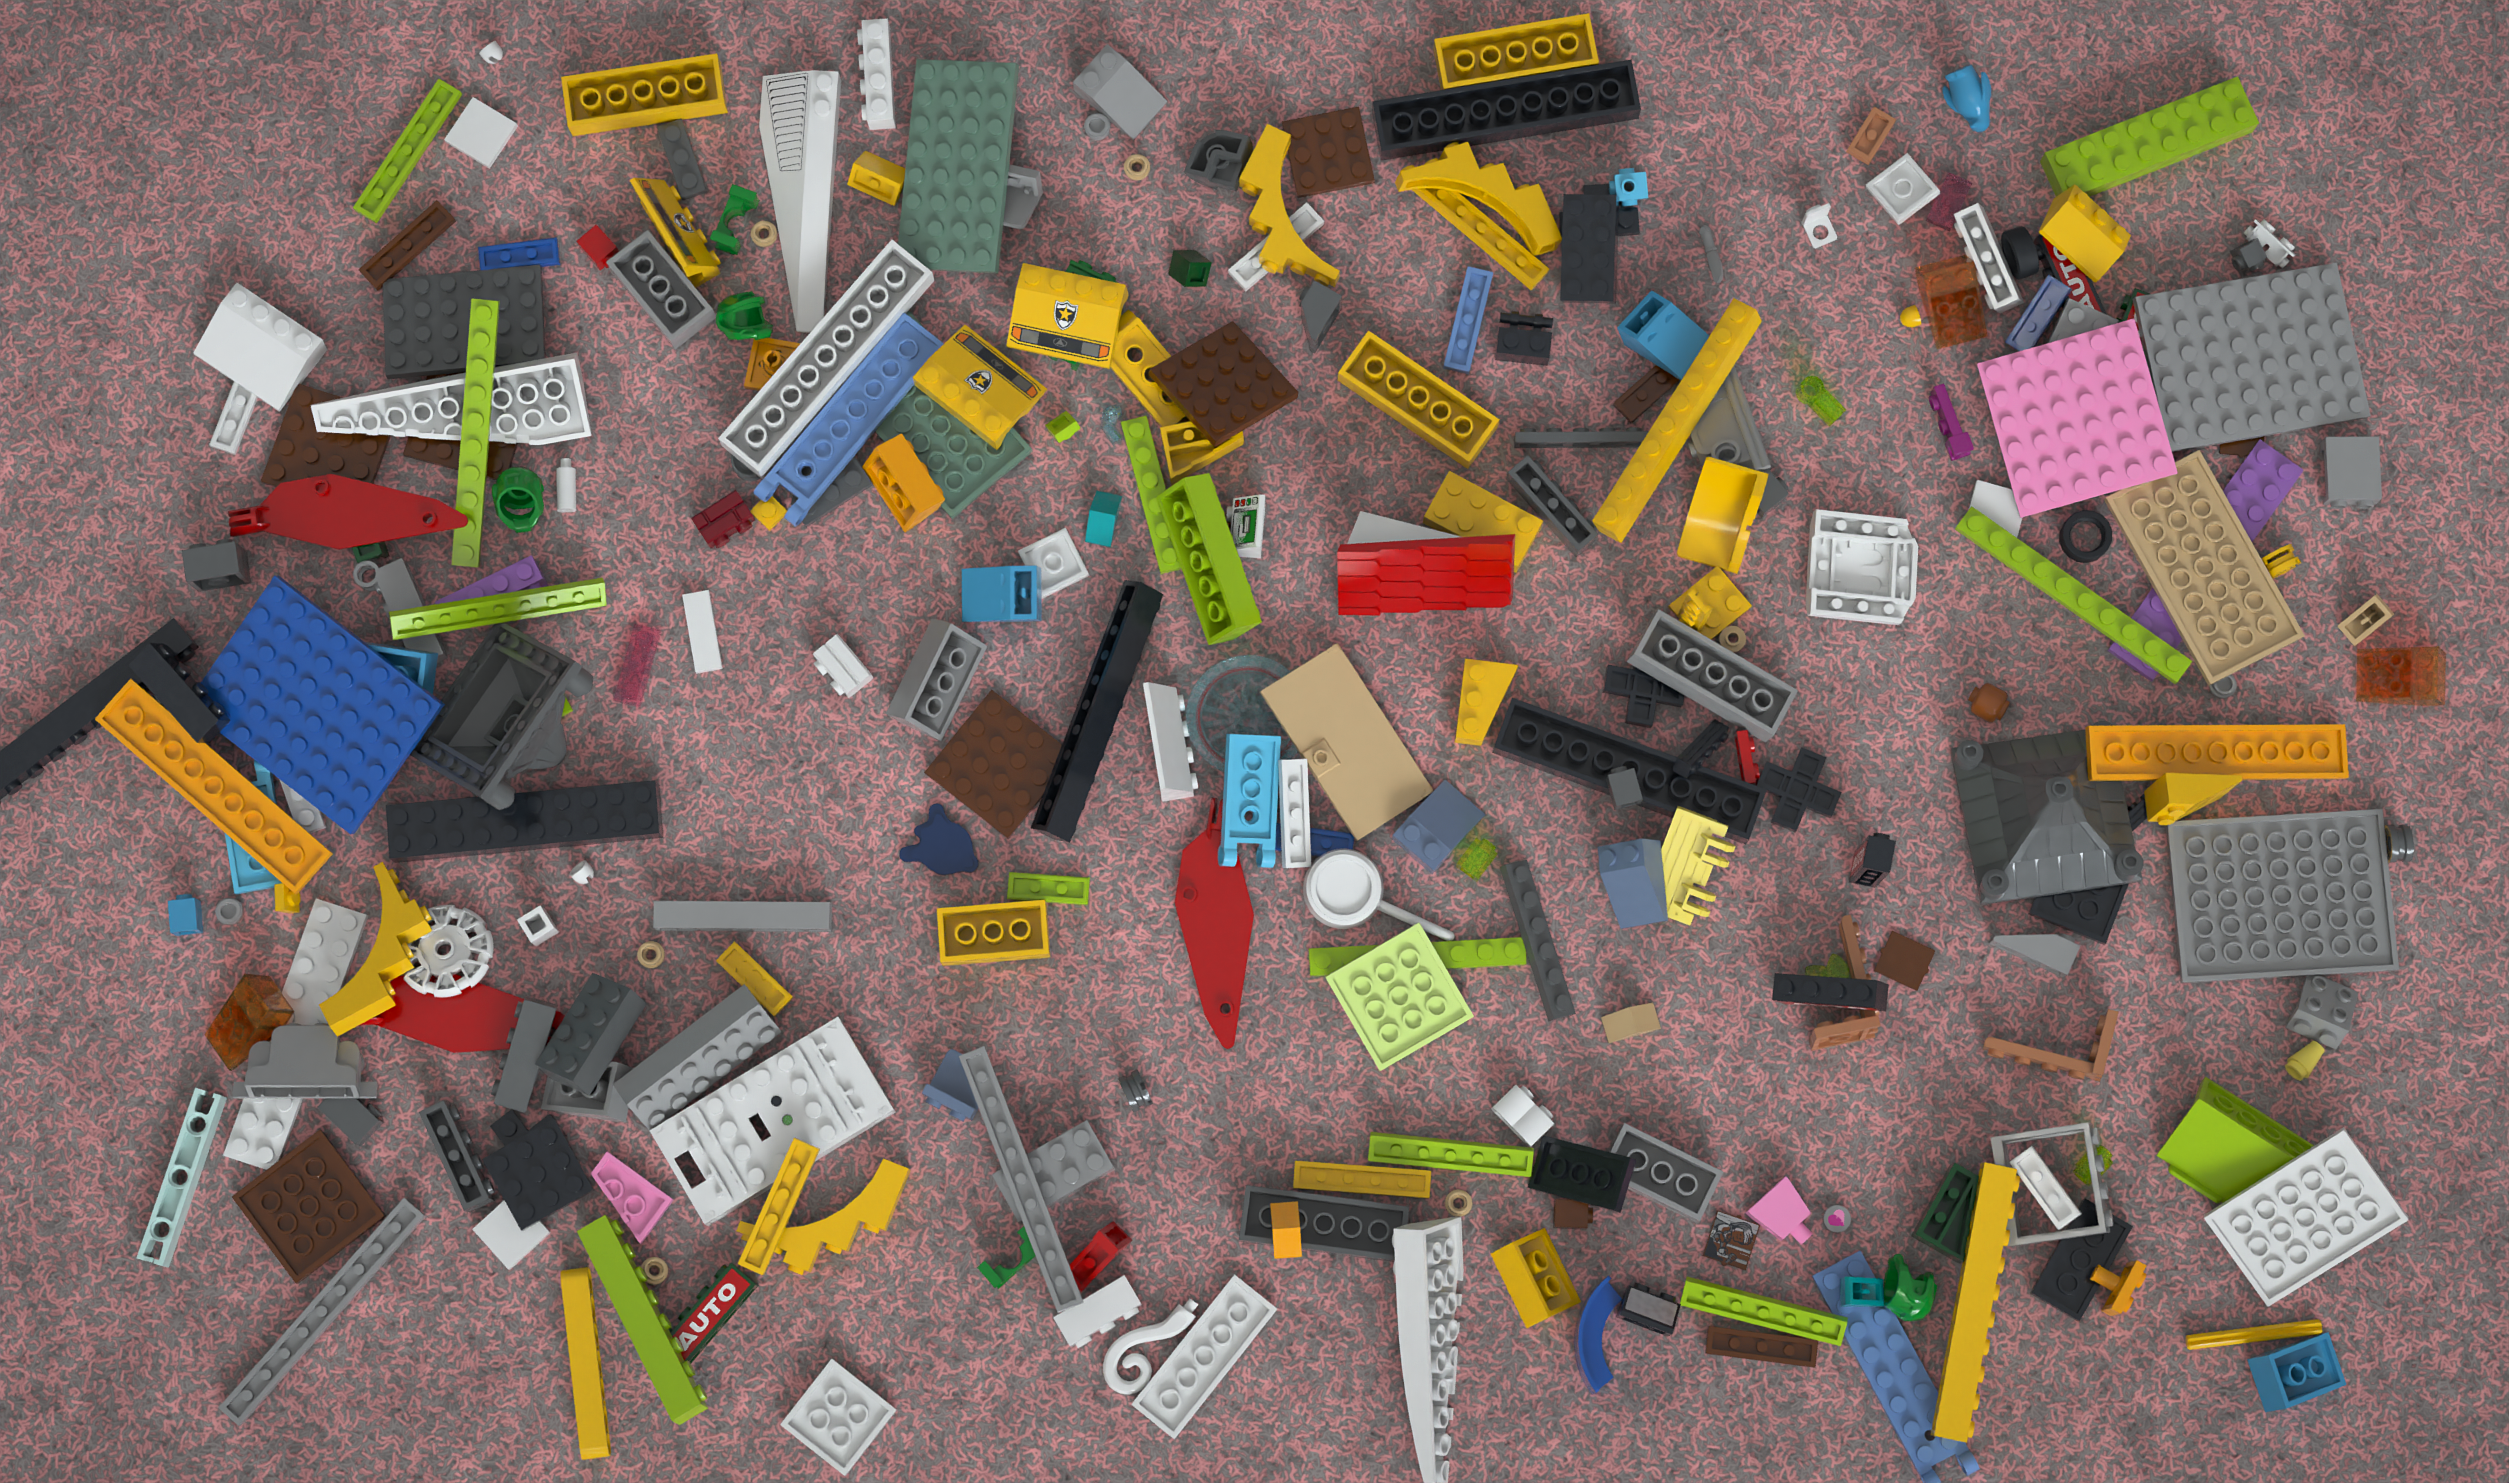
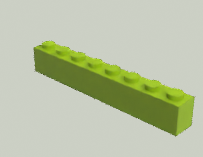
M604 1215L578 1230L577 1233L671 1421L681 1425L708 1409L704 1401L708 1399L706 1392L700 1384L696 1385L692 1377L696 1375L688 1360L684 1361L681 1352L684 1351L677 1337H672L669 1328L672 1327L671 1323L664 1313H660L657 1307L660 1302L652 1289L648 1290L645 1284L648 1278L642 1267L636 1266L633 1260L636 1254L628 1242L625 1244L621 1236L624 1234V1230L618 1220H613Z

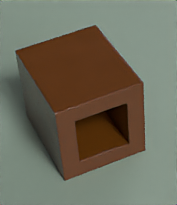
M1565 1199L1554 1200L1553 1228L1586 1230L1588 1224L1593 1223V1207H1588V1204Z

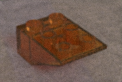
M1966 255L1915 268L1920 296L1936 349L1988 337L1974 260Z
M2439 646L2357 649L2356 702L2414 706L2445 705L2446 652Z
M244 973L208 1028L205 1036L228 1070L233 1071L249 1058V1051L255 1043L271 1041L274 1029L286 1025L295 1011L270 976Z

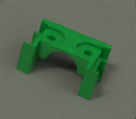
M732 184L729 191L730 197L716 230H713L710 240L716 241L715 249L732 255H738L741 245L739 240L734 237L733 231L728 229V224L734 217H744L747 211L757 209L760 200H758L756 192Z
M1024 1226L1017 1232L1023 1238L1024 1243L1019 1247L1022 1259L1016 1267L1005 1268L1000 1264L995 1269H992L986 1261L977 1267L994 1288L997 1287L999 1289L1036 1256Z

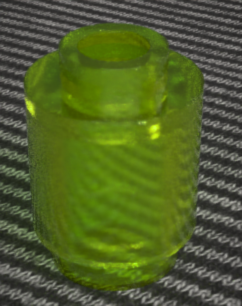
M2100 1145L2096 1148L2097 1154L2102 1155L2104 1161V1171L2101 1172L2102 1177L2113 1165V1161L2110 1159L2113 1155L2108 1149ZM2086 1152L2075 1164L2076 1168L2073 1170V1173L2084 1184L2090 1186L2092 1181Z

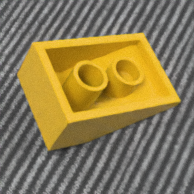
M2164 773L2144 791L2148 822H2158L2159 825L2173 824L2175 821L2222 798L2242 781V775Z

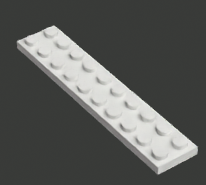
M317 898L315 899L265 1041L271 1042L274 1029L289 1023L301 1025L328 1024L319 1004L343 988L368 915ZM244 1098L223 1156L266 1170L282 1159L303 1098Z

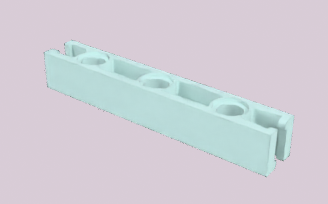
M195 1088L137 1259L169 1268L225 1106L226 1097L214 1093L212 1097L214 1102L208 1114L201 1113L204 1096H208L209 1092ZM203 1118L206 1123L203 1131L197 1132L195 1130V1123ZM185 1170L188 1175L187 1181L179 1185L177 1175ZM163 1223H167L170 1228L168 1235L165 1237L159 1235V1228ZM156 1241L163 1242L159 1260L149 1257Z

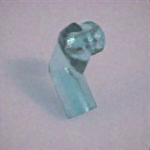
M1118 405L1107 406L1103 410L1100 424L1102 431L1113 446L1123 440L1122 435L1116 428L1117 419L1122 415V410Z

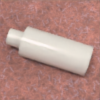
M562 458L560 459L561 467L556 469L557 511L562 513L575 512L576 469L571 467V459Z

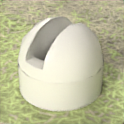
M496 41L488 44L479 53L490 64L498 63V60H501L503 57V51Z
M583 860L571 870L569 875L577 883L587 884L588 880L586 878L590 877L592 879L594 871L589 863Z

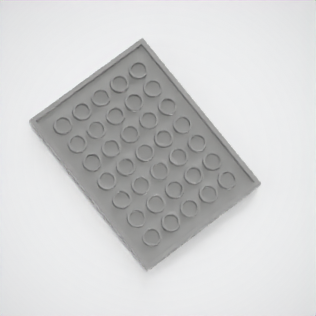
M2337 263L2133 298L2144 355L2172 452L2343 423L2371 416Z
M2383 809L2184 820L2165 825L2180 983L2399 970Z

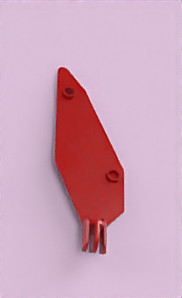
M334 474L280 483L259 506L228 511L231 537L266 532L338 550L457 529L468 524L466 515L437 499ZM430 517H433L432 521L430 523H427V520Z
M1211 797L1206 830L1185 847L1182 852L1175 907L1204 1015L1221 1045L1226 1049H1230L1235 1044L1254 912L1238 851L1237 862L1234 867L1219 866L1218 849L1221 845L1223 799L1220 800L1217 822L1215 824L1217 798ZM1224 1004H1229L1231 1007L1230 1012L1227 1014L1222 1013L1221 1010Z
M456 974L452 975L455 981L462 978V976ZM432 975L429 982L436 983L438 978ZM398 976L390 982L396 993L392 995L396 1005L358 1025H376L453 1053L508 1050L511 1044L506 1043L510 1028L516 1029L519 1019L514 1017L518 1001L524 1002V999L481 983H477L472 988L471 986L461 990V994L456 996L434 997L432 993L424 995L407 984L404 976ZM556 1011L551 1029L557 1030L565 1017L564 1014Z

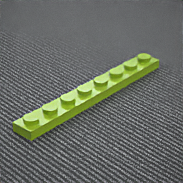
M596 578L390 611L391 635L393 640L607 606L605 582L603 578Z
M1522 937L1431 942L1446 969L1527 964L1526 949ZM1379 945L1309 948L1310 976H1327Z

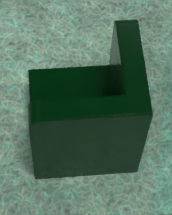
M1173 250L1168 274L1184 287H1206L1212 262L1196 250Z
M385 541L352 547L357 563L369 561L377 557H390Z

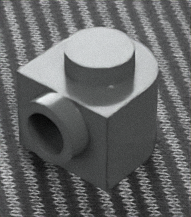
M2258 238L2250 240L2230 251L2232 264L2239 272L2247 268L2250 271L2256 270L2264 265L2263 260L2267 258Z

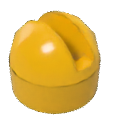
M1916 305L1909 306L1902 311L1900 321L1904 326L1912 328L1921 325V318Z

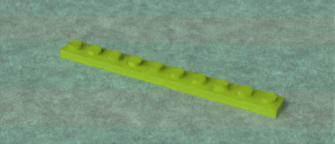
M471 299L456 510L467 516L468 524L465 527L454 529L451 565L480 566L500 301Z
M1970 507L1956 526V531L2172 683L2176 684L2192 663L2189 658L1974 507Z

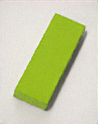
M1009 872L1007 900H1045L1047 903L1088 905L1090 878Z

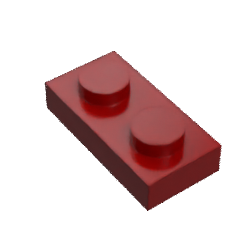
M1748 730L1737 731L1734 739L1741 780L1755 785L1756 779H1759L1758 764L1753 763L1751 753L1755 752L1754 739L1752 736H1748Z

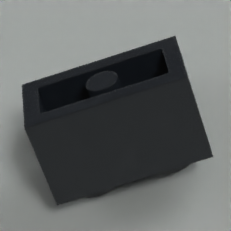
M1511 311V313L1501 312L1499 323L1510 324V327H1499L1495 360L1548 366L1552 333L1542 332L1541 329H1552L1553 318L1543 317V314L1536 313L1535 316L1520 315L1517 311ZM1518 325L1533 326V330L1518 329Z

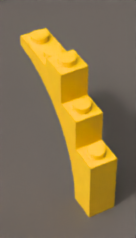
M1267 124L1239 178V186L1242 187L1245 193L1251 196L1259 195L1249 216V225L1259 234H1270L1259 255V263L1262 264L1263 269L1274 274L1276 271L1283 274L1288 265L1296 274L1302 276L1307 274L1326 287L1328 285L1335 287L1340 277V270L1321 260L1305 245L1294 230L1285 210L1281 194V173L1283 161L1291 143V134Z
M1458 142L1451 143L1444 148L1439 159H1431L1418 167L1410 165L1403 168L1395 181L1398 192L1417 188H1435L1458 192L1479 200L1498 212L1513 226L1524 240L1530 253L1534 256L1556 250L1562 241L1561 234L1540 185L1530 186L1529 184H1524L1514 189L1504 163L1497 165L1489 163L1479 169L1468 142L1462 144Z
M383 862L373 867L380 884L382 897L381 924L376 942L367 960L356 975L336 994L319 1004L330 1028L337 1037L396 1005L392 998V995L396 993L390 981L414 968L410 960L414 955L408 944L432 931L428 923L432 918L425 905L419 907L415 899L410 901L404 889L399 891L396 884L400 883L396 872L393 868L388 870Z
M883 1159L873 1179L859 1196L845 1208L823 1220L805 1226L785 1228L774 1253L781 1255L783 1250L787 1251L783 1262L789 1264L787 1270L803 1275L804 1270L811 1273L823 1242L827 1243L825 1249L834 1253L841 1254L842 1250L849 1252L860 1222L864 1223V1229L878 1234L880 1229L887 1231L911 1170ZM740 1221L736 1231L742 1234V1240L748 1242L755 1225Z

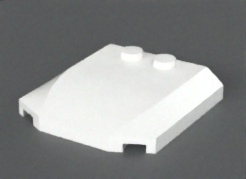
M1819 509L1813 511L1809 531L1805 604L1807 615L1891 625L1901 624L1906 612L1916 599L1918 545L1908 529L1909 523L1907 519Z

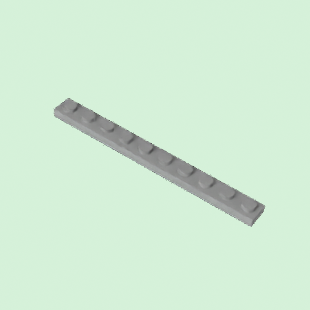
M983 1046L960 1055V1061L1056 1310L1060 1313L1084 1303L986 1048Z
M403 1198L218 1408L238 1426H241L426 1215L408 1199Z

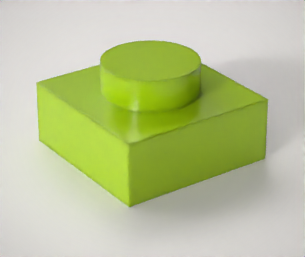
M1067 411L1045 425L1048 432L1058 443L1071 438L1076 431L1081 429L1077 421Z

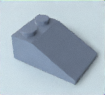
M1444 780L1397 829L1392 836V840L1433 875L1486 814L1447 780Z
M1642 838L1597 847L1600 875L1620 928L1624 929L1668 921L1660 840Z

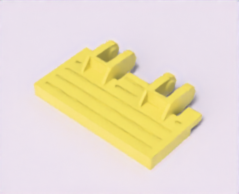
M1677 806L1661 852L1668 917L1691 925L1694 914L1708 917L1710 911L1704 906L1687 901L1689 895L1709 902L1715 901L1716 895L1712 892L1696 887L1693 883L1705 887L1713 864L1724 868L1729 865V861L1724 857L1706 852L1708 846L1711 845L1726 852H1734L1736 846L1712 836L1714 833L1725 837L1728 825Z

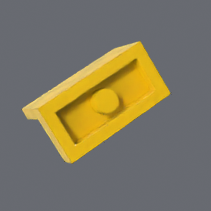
M864 151L853 163L847 185L895 206L904 184L905 168L868 151Z

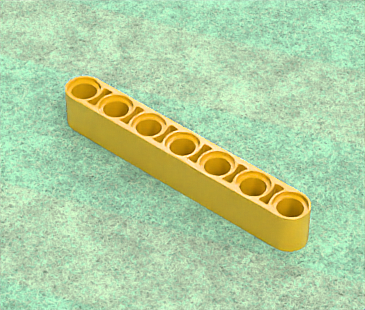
M589 1267L561 1270V1288L582 1460L608 1457L611 1456V1445L591 1271Z

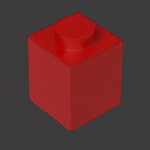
M597 224L576 241L580 249L600 271L604 267L609 268L606 262L619 252L615 244Z

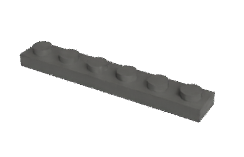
M1610 427L1601 428L1599 431H1589L1588 428H1575L1573 432H1562L1561 428L1546 429V432H1536L1534 428L1520 429V432H1515L1514 448H1636L1641 445L1649 431H1642V428L1638 427L1627 428L1626 431H1615V428Z
M1522 860L1505 864L1500 867L1548 1022L1576 1014L1528 861Z

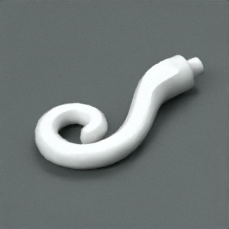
M1189 1298L1184 1306L1178 1304L1164 1321L1129 1331L1115 1340L1109 1347L1103 1362V1374L1108 1386L1120 1394L1127 1395L1135 1394L1144 1389L1152 1375V1368L1148 1359L1139 1353L1127 1355L1122 1362L1123 1367L1130 1368L1137 1365L1141 1372L1137 1379L1126 1381L1117 1372V1363L1120 1357L1128 1348L1136 1344L1167 1339L1181 1333L1196 1318L1192 1313L1198 1304Z

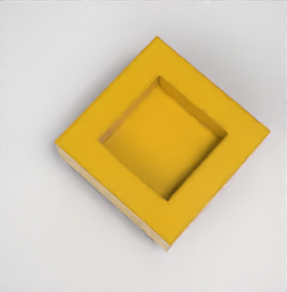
M772 496L766 502L761 500L750 512L770 531L785 516L787 510Z
M283 883L274 884L275 911L289 914L300 913V893H293Z

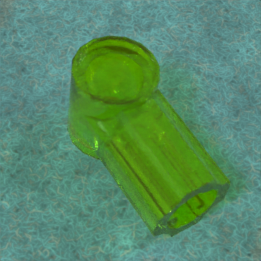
M1816 376L1806 377L1796 389L1797 399L1801 403L1807 404L1829 427L1846 411L1824 388L1822 380ZM1811 385L1814 387L1816 394L1813 396L1808 395L1804 390V386Z

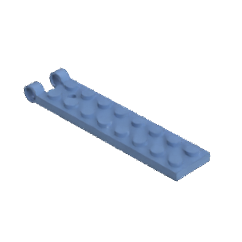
M903 313L767 476L757 485L754 494L763 502H766L775 493L779 484L798 498L786 512L784 518L795 527L799 525L806 517L809 509L914 386L913 376L944 343L906 313ZM810 467L812 472L810 475L804 476L802 469Z
M1861 1250L1811 1276L1830 1312L1848 1317L1844 1338L1922 1482L1941 1483L1931 1466L1952 1455H1955L1966 1476L1980 1469L1979 1465L1965 1442L1937 1436L1932 1441H1928L1925 1438V1432L1932 1428L1938 1392L1897 1316L1885 1305L1881 1307H1841V1278L1848 1276L1875 1278Z

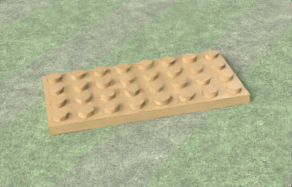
M2198 450L2175 462L2177 474L2121 489L2106 497L2104 501L2206 683L2210 686L2302 639L2305 635L2202 453Z

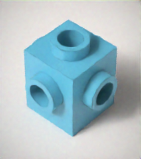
M1634 168L1619 169V174L1613 175V181H1609L1610 195H1617L1619 202H1622V206L1638 205L1637 200L1648 199L1646 172L1635 173ZM1625 183L1632 185L1631 192L1624 189Z

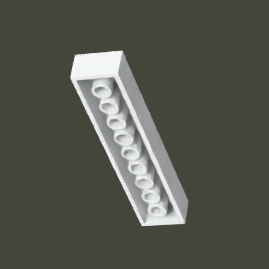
M891 240L718 439L722 447L763 479L903 313H907L934 282L932 271L895 241Z

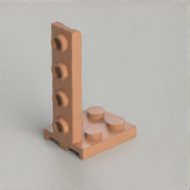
M1851 915L1843 916L1839 924V932L1850 976L1852 979L1872 980L1869 973L1865 974L1863 964H1866V955L1864 949L1858 946L1857 938H1860L1857 922H1852ZM1859 1010L1861 1019L1856 1015L1843 1019L1844 1022L1833 1024V1021H1825L1817 1024V1028L1813 1029L1809 1039L1811 1051L1875 1038V1033L1878 1032V1027L1881 1026L1878 1017L1879 1011Z
M2108 1009L2105 1016L2100 1015L2095 1030V1035L2100 1036L2099 1041L2093 1042L2088 1059L2093 1063L1994 1037H1987L1985 1039L1983 1050H1987V1055L2003 1059L2005 1055L2015 1058L2014 1062L2030 1066L2032 1062L2040 1064L2041 1069L2048 1072L2057 1073L2059 1069L2067 1071L2068 1076L2075 1079L2084 1080L2086 1076L2091 1080L2100 1082L2104 1074L2119 1012Z

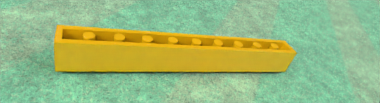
M1733 298L1592 520L1599 532L1622 543L1761 324L1762 320L1755 308Z
M1986 1162L1980 1163L1979 1180L1965 1249L1966 1254L1961 1266L1930 1435L1967 1443L1968 1437L1972 1438L1974 1433L1975 1421H1971L1973 1410L1978 1409L1980 1394L1976 1393L1978 1382H1983L1985 1367L1981 1366L1983 1355L1987 1356L1990 1346V1339H1986L1988 1328L1993 1327L1995 1312L1991 1311L1993 1300H1998L2000 1285L1996 1284L1998 1273L2002 1274L2005 1257H2001L2003 1246L2007 1247L2010 1237V1230H2006L2008 1219H2012L2014 1215L2015 1203H2012L2011 1200L2013 1192L2018 1191L2020 1176L2016 1175L2017 1169Z

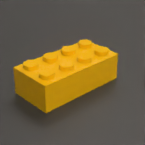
M1449 471L1424 515L1423 524L1437 531L1461 537L1515 534L1514 572L1517 573L1542 527L1543 520Z
M1045 900L937 908L940 962L942 966L1051 957L1047 903Z

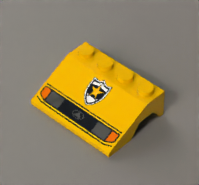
M632 178L630 182L641 200V205L682 272L694 287L697 288L721 274L717 267L721 264L720 260L713 250L708 252L704 244L708 241L700 228L695 231L691 224L694 218L688 208L682 209L679 205L678 200L681 197L674 185L668 187L665 180Z
M1023 263L1016 287L1006 346L1110 369L1123 305L1129 295L1125 284Z
M967 325L960 328L931 355L913 376L914 384L918 389L996 450L1001 446L1006 434L1021 417L1028 414L1047 391L1046 387Z

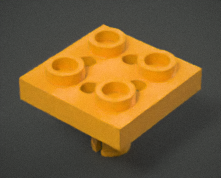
M772 338L753 339L744 383L745 389L760 391L801 343Z
M2138 1260L2128 1262L2120 1276L2101 1267L2099 1264L2096 1266L2090 1280L2111 1290L2101 1310L2109 1316L2121 1314L2123 1311H2128L2134 1300L2131 1297L2135 1287L2140 1288L2147 1274L2144 1273L2147 1265Z

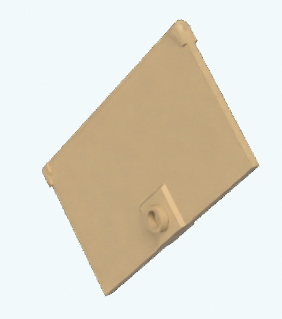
M1338 643L1260 691L1300 753L1301 758L1307 759L1309 770L1356 841L1426 796H1429L1434 791Z

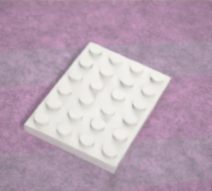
M2344 1127L2204 1215L2208 1225L2267 1307L2409 1220L2407 1214Z

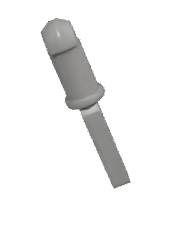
M1703 225L1699 230V234L1703 240L1713 280L1716 283H1720L1723 279L1722 262L1717 252V247L1714 244L1711 228Z

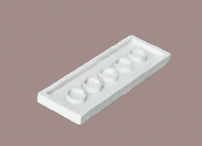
M1234 1275L1131 1405L1175 1439L1277 1311V1308Z

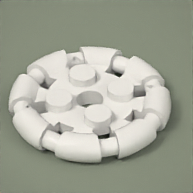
M455 905L434 906L428 909L432 918L428 923L432 921L436 923L431 926L432 931L416 939L420 940L418 948L411 946L412 942L408 944L414 957L410 958L412 964L414 965L415 962L419 961L421 966L404 973V980L413 989L424 995L432 993L434 997L456 996L461 994V990L471 986L472 988L486 974L489 969L487 965L489 958H493V938L491 931L485 928L486 922L472 910L465 907L459 909ZM453 918L458 919L456 926L449 925ZM476 932L477 935L469 939L467 934ZM441 945H451V950L448 954H437L438 948ZM472 953L479 954L477 961L472 960ZM462 971L465 976L455 981L452 975ZM432 975L438 978L436 983L429 982Z

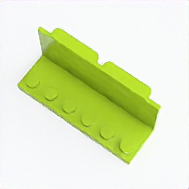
M2205 1076L2198 1087L2194 1104L2156 1156L2170 1164L2168 1167L2170 1174L2215 1203H2224L2314 1145Z

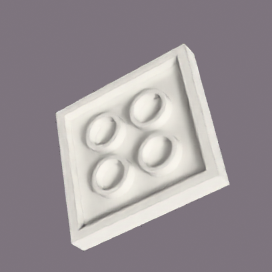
M831 1359L780 1425L846 1476L897 1409L834 1359Z

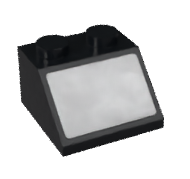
M1636 1282L1634 1286L1628 1285L1616 1317L1667 1337L1672 1335L1681 1304L1675 1302L1676 1297L1663 1292L1659 1296L1649 1293L1650 1287Z

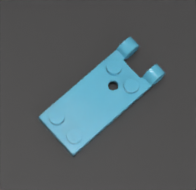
M1226 734L1221 845L1218 849L1219 866L1234 867L1236 865L1237 843L1259 844L1256 851L1257 866L1260 868L1274 867L1276 859L1275 843L1279 785L1278 760H1280L1281 736ZM1247 811H1251L1253 814V818L1250 821H1247L1244 817Z
M254 760L257 781L252 783L277 804L273 774ZM225 833L235 894L274 888V884L282 883Z

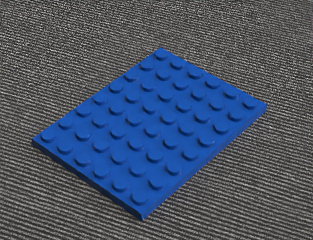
M274 575L201 681V684L208 689L209 697L225 708V715L231 720L220 733L349 834H355L445 705L279 575Z

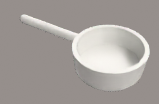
M1345 848L1328 851L1319 856L1306 872L1303 882L1305 903L1311 914L1318 921L1329 927L1337 929L1358 927L1370 920L1379 910L1412 926L1419 922L1424 931L1445 941H1453L1455 938L1452 931L1383 901L1384 884L1381 873L1376 864L1359 851Z

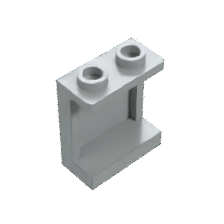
M2325 437L2320 442V453H2324L2326 496L2323 498V505H2331L2332 509L2347 508V505H2357L2359 509L2373 508L2382 499L2379 437Z

